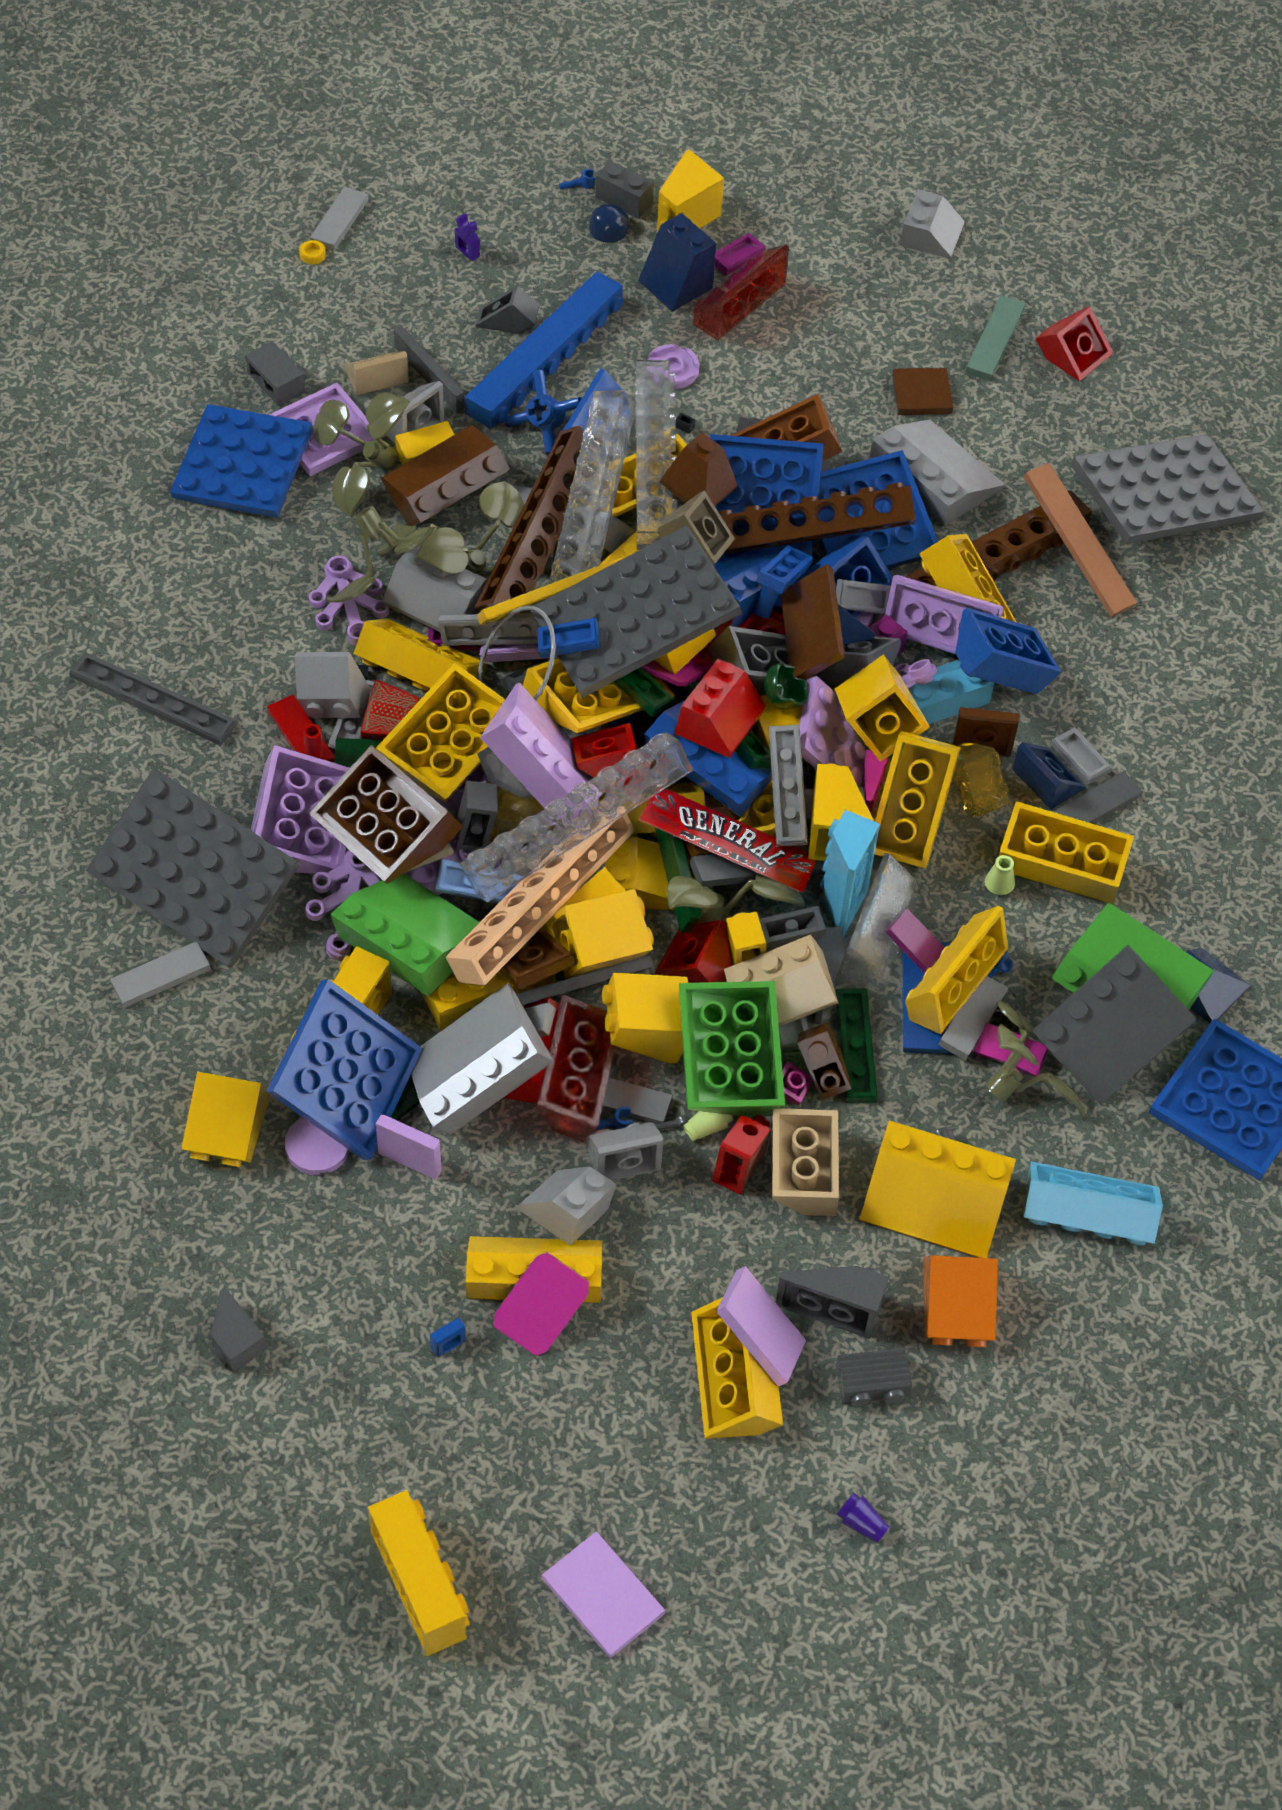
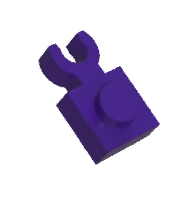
M465 213L456 219L458 227L455 228V247L469 260L473 261L480 257L481 243L478 235L475 233L477 231V223L475 221L469 223L468 215Z

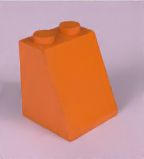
M935 1255L923 1257L924 1337L932 1338L933 1345H953V1339H966V1346L986 1347L987 1340L996 1341L998 1259Z

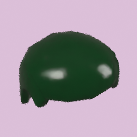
M782 663L773 665L767 671L764 681L765 693L770 702L777 708L790 709L799 707L806 703L808 696L807 683L804 679L796 678L793 675L795 667Z

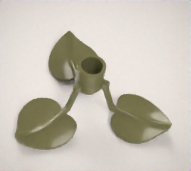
M388 392L380 393L373 398L366 411V420L369 422L366 429L375 440L368 442L343 429L350 417L349 410L344 403L338 400H328L320 407L313 427L316 441L325 446L331 445L337 440L339 433L363 445V455L369 461L355 462L352 468L342 467L334 479L332 487L333 498L338 508L347 516L354 515L356 507L367 492L370 476L364 467L375 469L378 465L383 468H389L395 462V449L384 442L382 438L387 436L399 421L410 403L409 400Z
M504 481L491 484L482 491L479 498L480 508L486 517L496 521L475 549L469 550L467 547H463L464 539L458 531L449 527L437 529L425 539L416 557L447 574H458L464 569L475 574L479 573L481 576L491 573L494 567L485 568L486 555L482 548L500 526V523L508 528L514 527L524 507L519 492L511 484Z
M369 506L354 516V520L362 531L358 536L362 541L368 572L365 576L351 582L334 597L325 598L326 601L338 603L351 600L363 593L375 582L376 579L373 577L375 573L367 538L375 541L382 537L385 540L386 544L376 552L378 556L391 551L395 546H397L394 549L395 553L401 554L414 549L424 542L428 536L437 530V525L431 524L429 527L418 529L417 526H406L398 522L392 531L385 521H382L374 506Z
M684 844L687 857L692 858L686 845ZM757 874L755 880H749L727 905H725V899L722 895L712 891L713 886L702 887L701 883L693 878L684 876L673 877L667 887V901L670 909L682 906L700 908L702 917L697 924L721 920L722 915L728 916L731 908L750 888L765 898L804 906V900L799 891L761 874Z
M999 1000L997 1002V1010H1001L1007 1018L1019 1027L1021 1037L1018 1039L1013 1032L1000 1024L998 1027L999 1048L1012 1052L1004 1065L985 1084L986 1087L999 1100L1005 1102L1015 1090L1022 1093L1029 1086L1040 1081L1046 1082L1077 1106L1083 1120L1086 1117V1113L1076 1093L1050 1072L1047 1074L1042 1073L1021 1083L1024 1076L1015 1066L1022 1057L1035 1066L1039 1064L1032 1052L1024 1045L1028 1035L1035 1040L1038 1037L1032 1031L1034 1029L1033 1026L1022 1015Z

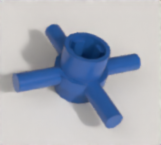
M544 370L533 371L536 397L528 402L525 412L507 416L506 422L509 427L531 422L534 426L542 428L545 454H549L555 443L553 428L560 426L564 422L566 412L575 410L582 398L576 397L558 402L554 397L547 395Z

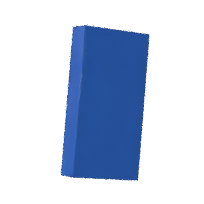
M596 618L553 625L556 642L555 656L600 648L599 628ZM548 626L538 627V653L540 658L550 657L551 637Z

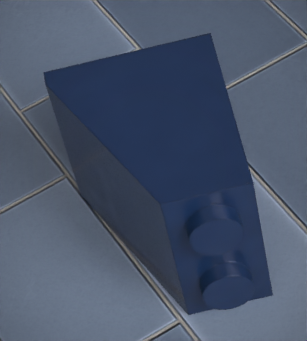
M680 213L661 224L638 281L673 312L713 289L716 243L683 213Z

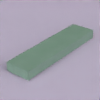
M1000 296L966 366L965 373L991 381L1025 310L1026 303Z

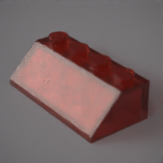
M786 244L764 250L755 258H751L742 269L734 272L721 286H717L709 296L697 302L693 309V325L715 340H720L786 284L790 247Z
M562 995L548 1051L554 1062L544 1069L536 1108L554 1132L583 1142L598 1127L615 1046L611 1045L610 1032H607L605 1029L607 1011Z

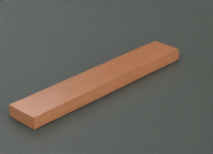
M1046 463L1026 472L1023 478L1109 616L1113 617L1134 607L1137 604L1136 600L1051 464Z

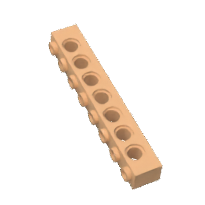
M597 804L445 957L458 982L486 985L631 836L635 829L623 806Z

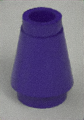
M854 1492L837 1513L843 1519L842 1524L874 1540L876 1543L880 1541L890 1528L863 1495L860 1498Z

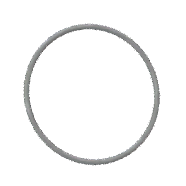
M522 606L508 613L489 636L481 656L478 680L482 682L483 667L488 649L501 626L518 612L525 610L535 611L545 619L551 637L550 661L542 685L534 696V699L537 701L547 685L553 668L556 649L553 625L544 611L535 606Z

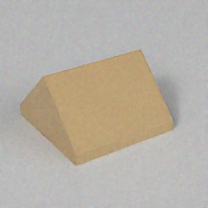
M395 351L344 364L356 395L409 382L406 351Z

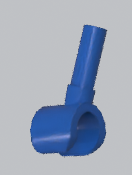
M588 168L584 169L581 178L559 183L560 190L575 186H581L586 189L592 188L596 181V177H593L594 171Z
M1007 952L987 975L988 977L992 978L1000 971L1003 973L1009 972L1013 968V961Z
M620 1107L616 1110L614 1117L587 1124L588 1132L608 1127H615L616 1129L626 1128L632 1124L633 1120L622 1121L620 1117L630 1115L631 1109Z

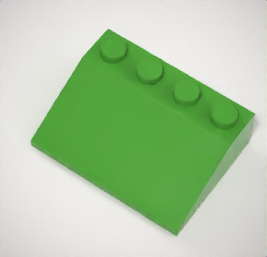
M402 874L388 884L382 880L352 893L330 914L339 938L354 948L356 946L390 961L392 973L427 996L431 995L453 973L445 957L480 923L405 874Z
M1108 902L1067 953L1051 979L1074 993L1123 948L1129 945L1189 1010L1215 971Z
M775 981L679 983L687 1110L754 1117L755 1115L773 1116V1108L783 1109L785 1106Z

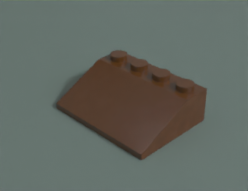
M372 745L309 812L315 820L386 884L443 850L463 828L443 806Z

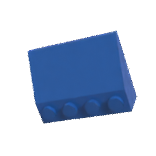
M738 552L725 554L713 565L739 604L742 614L721 624V626L724 628L728 626L736 627L745 622L753 613L763 587L762 584L756 582L759 571L779 553Z

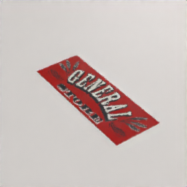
M659 785L656 786L639 819L801 893L804 892L817 861L808 859L809 853L795 846L776 847L775 837Z

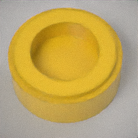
M316 240L306 241L299 247V257L306 264H318L326 257L325 246Z

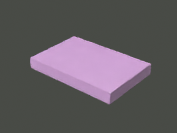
M744 1266L736 1271L717 1309V1313L779 1387L788 1383L806 1339L748 1268Z
M597 1531L542 1574V1580L610 1659L665 1614V1609Z

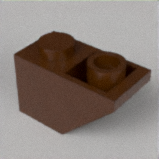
M826 1022L800 1032L797 1043L821 1100L850 1090L852 1087L842 1052L830 1023Z

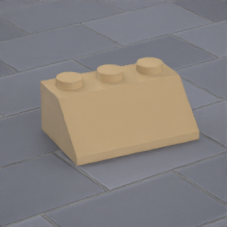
M811 934L724 969L727 982L775 981L779 1027L838 1004L824 953Z
M773 1108V1200L802 1215L836 1216L839 1202L838 1110Z

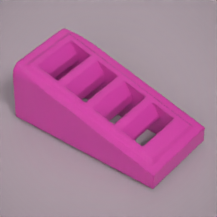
M866 750L863 763V791L865 803L872 816L887 773L889 757L880 762L871 750Z

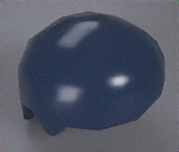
M604 204L595 208L589 223V231L594 239L601 242L614 243L626 236L627 229L629 228V217L623 208L615 204Z

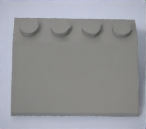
M930 419L892 426L872 439L870 458L903 450L926 511L944 527L1006 486Z
M507 983L420 1047L423 1050L411 1074L419 1102L432 1126L452 1135L554 1061L512 986Z

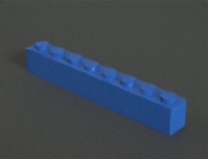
M596 271L465 396V414L490 429L497 423H503L515 406L519 407L522 405L527 394L532 390L536 391L533 371L544 370L545 377L548 374H554L559 364L565 358L569 359L581 342L586 343L591 333L597 327L601 328L613 311L618 312L624 301L622 298L623 285Z

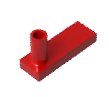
M293 694L267 705V712L293 751L335 763L334 755L322 738L321 728L311 722Z

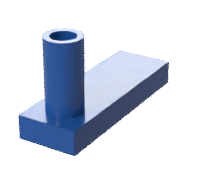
M788 545L759 571L756 582L762 584L763 587L753 612L762 618H769L778 594L786 591L810 568L813 557Z

